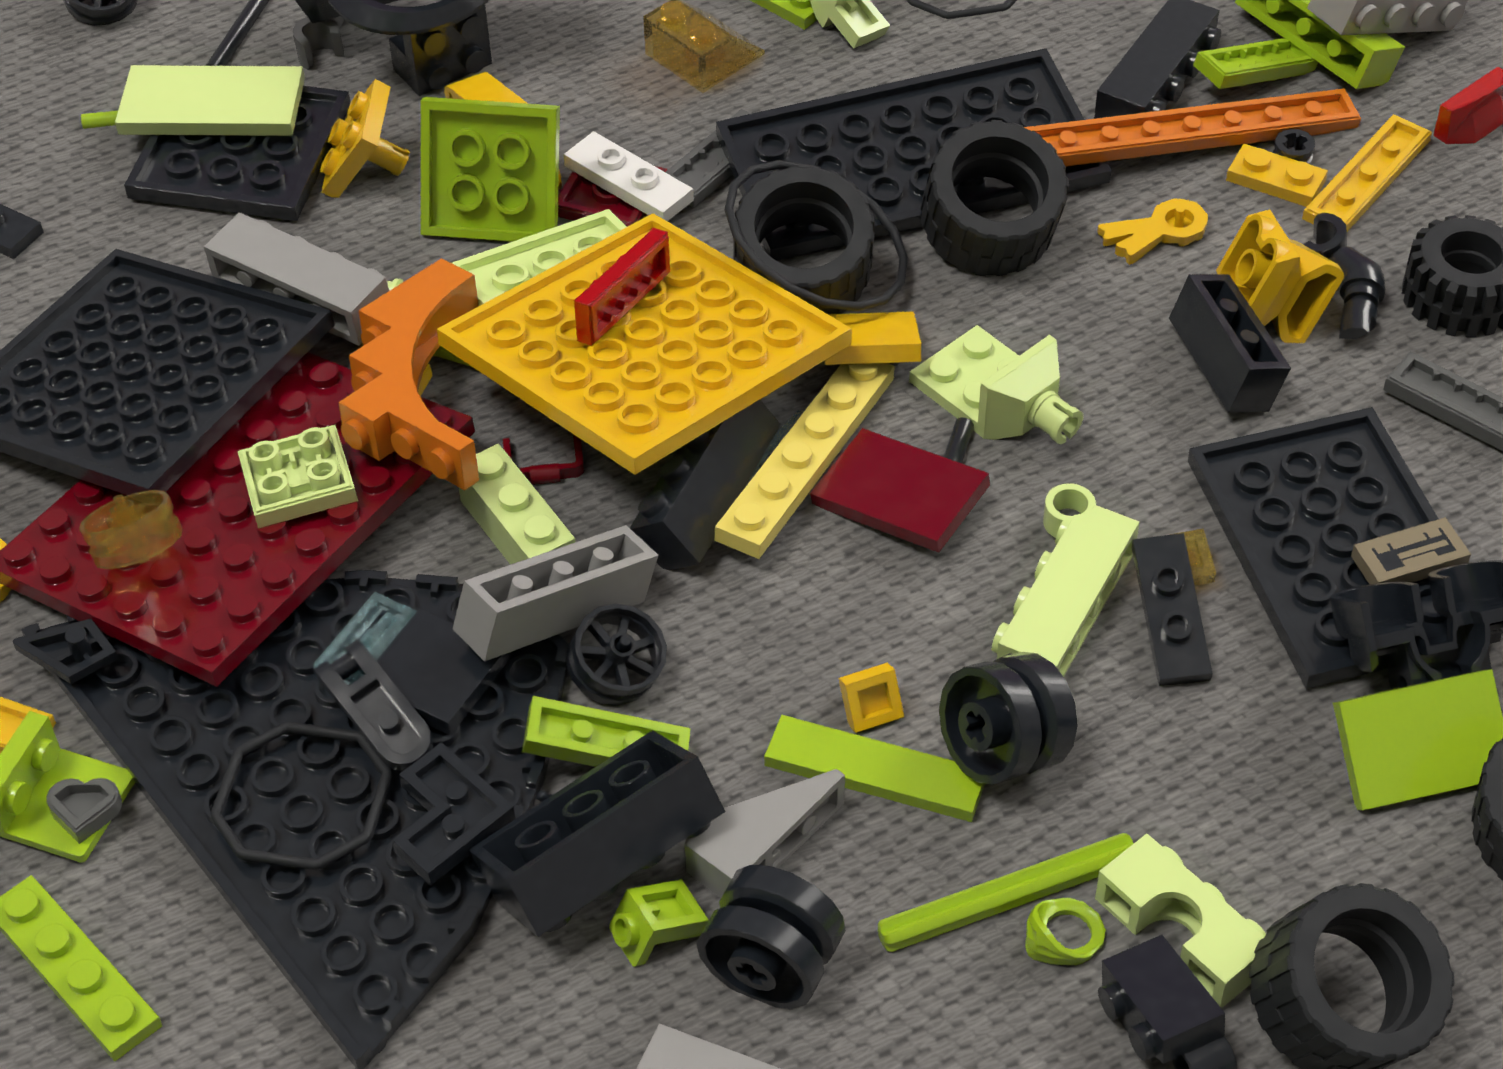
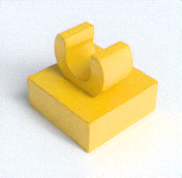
M888 662L838 678L847 721L855 733L904 717L896 672Z

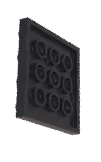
M303 86L293 136L150 135L124 184L127 198L298 221L320 173L323 160L332 147V144L327 142L331 129L337 119L344 120L351 103L349 91Z

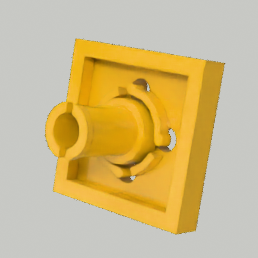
M374 79L365 93L358 91L355 94L348 108L347 118L345 120L339 118L334 123L327 141L332 144V148L326 154L320 172L325 174L321 193L329 197L339 198L367 160L392 172L395 176H399L405 168L410 151L380 137L390 86Z

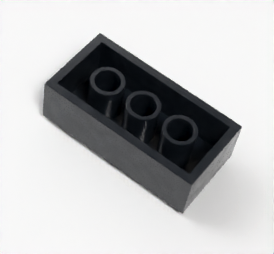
M652 730L470 848L469 852L480 872L486 878L487 884L492 889L493 895L500 906L539 937L545 932H552L566 925L573 913L591 901L601 900L611 895L618 888L621 881L636 871L650 868L659 863L665 856L666 851L684 839L694 838L704 833L710 827L711 821L726 811L699 757Z

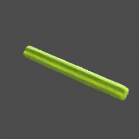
M1121 833L884 918L878 922L877 931L879 939L886 951L893 952L1092 880L1099 876V871L1132 846L1134 844L1129 834Z

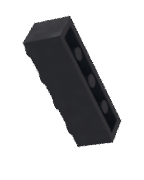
M1168 0L1097 90L1094 119L1166 110V105L1169 101L1177 102L1182 94L1187 77L1194 78L1199 72L1193 66L1197 53L1216 49L1219 44L1221 29L1217 28L1220 10L1192 0Z
M758 400L680 447L673 458L668 460L661 468V477L652 492L640 502L638 506L639 513L630 529L658 554L657 563L661 568L670 571L700 564L715 538V526L741 494L781 425L761 400Z

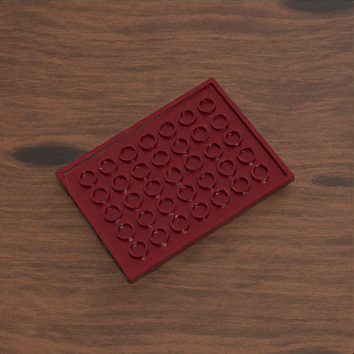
M307 352L154 504L82 479L0 550V584L78 621L92 619L101 632L217 687L433 473L409 459L402 458L395 451L378 461L346 443L341 432L342 420L338 402L355 392L351 384V369ZM421 397L427 409L439 422L467 437L475 433L471 416ZM336 425L358 501L258 528L238 451L250 448L261 441H276L298 435L309 428H324Z

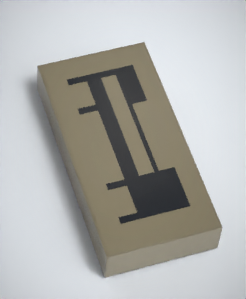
M1445 517L1355 544L1351 557L1369 584L1385 582L1413 583L1428 578V574L1432 571L1469 563L1471 553Z

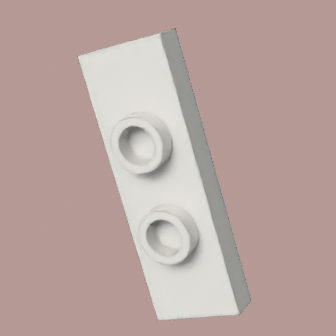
M594 131L563 154L564 166L647 215L654 213L662 219L669 221L694 201L693 188Z

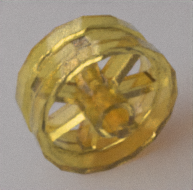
M160 490L142 491L124 497L123 495H117L113 498L112 502L90 513L81 522L79 530L83 540L90 547L89 553L93 563L98 568L103 569L121 568L139 562L145 563L149 561V558L172 546L181 537L183 528L178 517L173 514V504L169 495L165 491Z

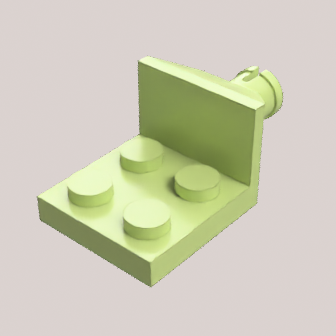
M976 325L910 371L909 382L957 419L961 417L970 419L974 425L973 431L983 439L996 440L1021 436L1033 427H1039L1050 435L1051 439L1056 443L1063 444L1066 442L1067 437L1071 439L1076 434L1083 421V413L1076 407L1070 406L1058 395L1060 373L1057 340L1051 335H1048L1019 356Z

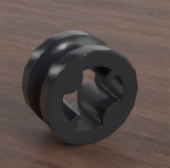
M1299 129L1284 130L1275 138L1273 153L1310 164L1313 160L1315 140L1309 133Z

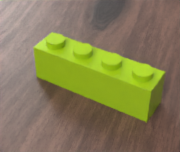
M1235 0L1238 6L1289 40L1293 45L1356 89L1382 86L1389 82L1405 49V46L1386 33L1340 35L1307 9L1311 0Z

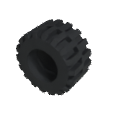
M1454 215L1445 217V221L1436 219L1428 224V228H1421L1417 232L1416 239H1413L1401 293L1405 294L1403 301L1406 307H1413L1412 315L1418 321L1425 317L1428 319L1427 327L1436 330L1439 326L1447 328L1445 334L1456 336L1457 331H1465L1466 338L1476 337L1479 330H1482L1484 335L1487 336L1494 334L1497 326L1503 329V227L1495 225L1496 222L1489 219L1483 221L1476 219V216L1465 215V218H1458Z

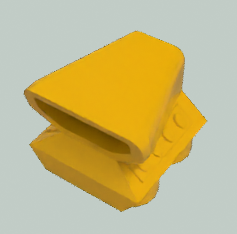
M1270 209L1246 217L1216 269L1217 274H1229L1263 326L1272 320L1276 332L1284 343L1306 342L1344 279V272L1338 264L1300 242L1289 239Z

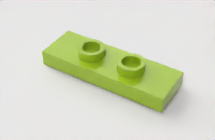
M1286 38L1201 51L1197 53L1193 66L1219 89L1305 75L1314 71L1318 62Z

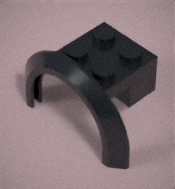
M328 0L333 9L350 24L369 32L396 35L389 38L393 70L418 96L433 90L442 89L448 83L470 73H477L484 67L492 64L485 7L489 0H441L436 3L415 7L390 6L374 0Z

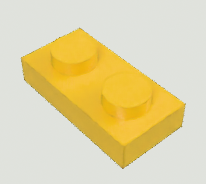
M1243 144L1227 171L1226 181L1307 207L1319 194L1326 182L1328 170L1278 155L1262 148Z

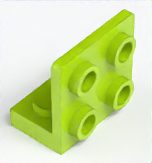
M29 711L0 754V837L80 863L85 862L110 822L79 844L53 818L47 805L46 796L49 789L55 783L65 779H78L86 783L92 779L104 778L116 784L123 803L135 784L134 779L125 768L61 749L49 717Z

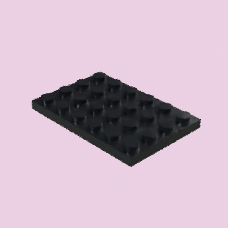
M1373 407L1190 448L1188 463L1305 688L1370 673L1357 668L1350 656L1348 639L1343 638L1337 633L1330 596L1342 590L1370 585L1351 557L1355 544L1439 519ZM1426 578L1413 582L1419 585L1424 613L1422 625L1429 643L1435 644L1446 641L1447 617L1438 614L1433 607L1429 579ZM1502 633L1491 634L1490 644L1500 642ZM1387 657L1378 659V665L1373 672L1388 669Z

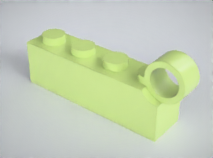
M1061 484L1048 492L1045 499L1043 524L1046 531L1056 538V547L1052 553L1045 551L1042 554L1036 567V580L1031 588L1026 586L1022 588L1014 605L1013 614L1015 616L1010 624L1003 622L999 626L991 648L993 652L997 653V659L1009 653H1038L1052 662L1063 677L1133 556L1132 541L1137 539L1139 521L1097 506L1093 494L1085 487L1077 484ZM1062 509H1073L1080 512L1081 514L1067 516L1061 514L1058 511Z

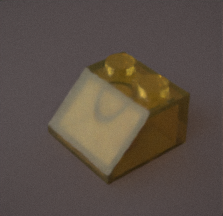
M669 0L643 16L645 54L702 93L765 54L764 49L708 12L682 0Z

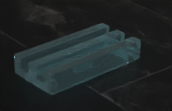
M374 592L314 662V669L325 661L331 664L346 654L344 648L356 639H359L374 659L377 660L417 611ZM383 610L387 611L373 629L369 628L366 631ZM357 671L344 682L347 685H351L364 675Z

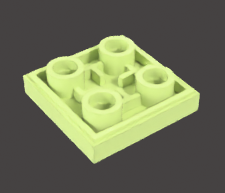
M336 425L324 428H309L298 435L276 441H261L250 448L238 451L258 528L358 501Z

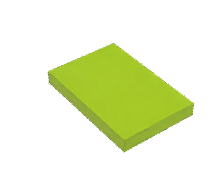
M1492 669L1333 702L1352 796L1357 810H1367L1478 785L1489 751L1496 742L1503 738V716Z

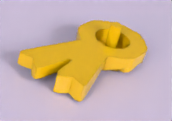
M1174 198L1157 205L1152 216L1149 218L1099 224L1097 233L1103 237V246L1116 244L1115 254L1125 257L1126 262L1130 265L1142 258L1161 241L1162 243H1178L1179 246H1186L1195 240H1201L1207 227L1208 214L1194 201Z

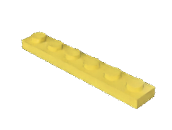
M889 363L841 364L717 523L714 541L760 559L894 379L895 366Z

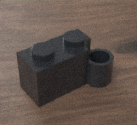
M1159 935L1102 960V987L1098 988L1100 1003L1107 1016L1111 1020L1118 1019L1127 1030L1130 1043L1141 1060L1153 1062L1159 1059L1163 1064L1172 1060L1175 1069H1237L1234 1052L1225 1038V1012L1163 935Z

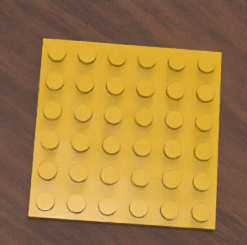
M654 213L437 328L440 346L634 475L852 344V328ZM656 228L668 232L670 273L592 346L577 341L574 300L651 229Z

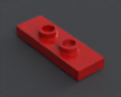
M656 228L651 229L574 300L577 341L592 346L670 273L668 232Z

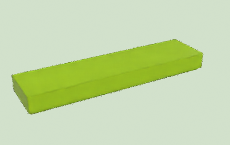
M781 715L764 756L766 767L807 778L837 769L845 775V788L968 822L973 820L985 783L976 782L962 772L953 760Z

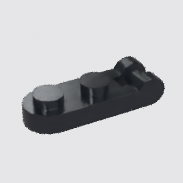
M356 639L344 648L346 654L331 664L325 661L316 667L313 672L383 762L391 769L403 772L433 749L432 735L426 722L362 642ZM357 671L364 675L349 686L344 682Z

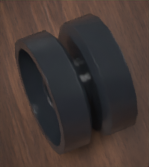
M1018 652L1000 657L993 662L984 661L963 667L951 674L942 689L939 716L941 733L947 749L962 772L978 783L995 785L1025 773L1031 774L1063 762L1074 747L1078 727L1074 698L1066 679L1056 666L1038 653Z
M748 865L736 870L719 901L720 909L714 910L696 943L700 959L715 977L728 988L775 1008L795 1009L807 1005L824 974L823 965L829 962L846 931L843 915L827 895L815 885L794 873L764 865Z

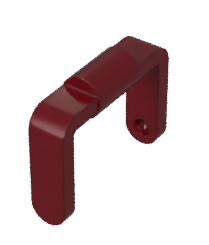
M573 434L575 462L531 465L519 468L532 485L561 482L560 479L581 476L584 473L581 439ZM502 438L503 449L512 459L510 438Z

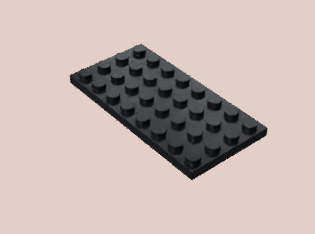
M1047 48L716 121V135L728 159L735 179L750 166L777 160L813 165L827 171L832 170L841 174V177L847 181L853 182L860 191L874 200L898 231L901 232L922 227V211L920 209L934 156L938 153L939 146L945 139H949L953 132L980 121L983 123L991 122V120H1001L1005 123H1016L1023 125V127L1085 119ZM1107 161L1065 166L1066 177L1069 180L1067 193L1110 183L1112 170ZM775 170L753 174L739 187L742 196L750 190L751 185L758 179H763L768 176V173ZM972 178L954 187L961 202L975 214L1029 202L1016 187L996 178ZM873 213L875 222L874 238L890 234ZM806 222L781 226L769 233L762 241L766 253L776 261L845 245L831 230Z

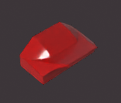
M1496 67L1442 103L1433 136L1445 144L1476 143L1503 124V69Z

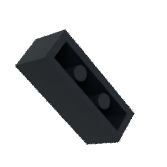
M1189 274L1169 316V320L1228 413L1269 412L1291 370L1290 365L1229 274Z

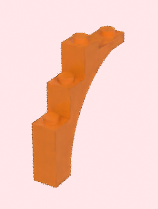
M441 258L358 310L362 330L361 340L364 346L349 355L352 373L351 384L355 392L338 402L342 420L341 432L345 442L352 448L361 450L378 461L395 451L402 458L411 460L432 472L436 477L445 479L464 491L479 481L474 440L439 422L425 406L418 394V389L426 366L440 347L437 328L478 307L474 274Z

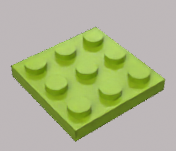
M424 97L421 99V235L516 241L557 227L560 106Z

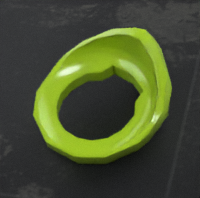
M1072 898L1045 900L1031 910L1027 919L1026 952L1033 960L1055 965L1083 964L1090 960L1102 947L1106 929L1099 913L1083 901ZM1060 915L1079 917L1087 923L1091 939L1082 947L1076 949L1065 948L1047 928V923Z

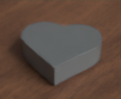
M72 778L61 780L49 789L46 796L47 805L53 818L79 844L114 819L122 808V798L116 784L104 778L92 779L86 783Z

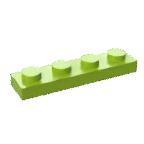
M32 875L0 896V931L114 1062L163 1027L159 1016Z

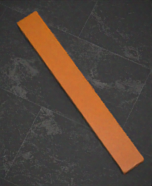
M1345 88L1024 128L1040 134L1041 138L1057 150L1056 153L1063 160L1065 166L1272 141L1275 140L1280 132L1288 129H1299L1309 133L1311 136L1358 128L1361 117Z

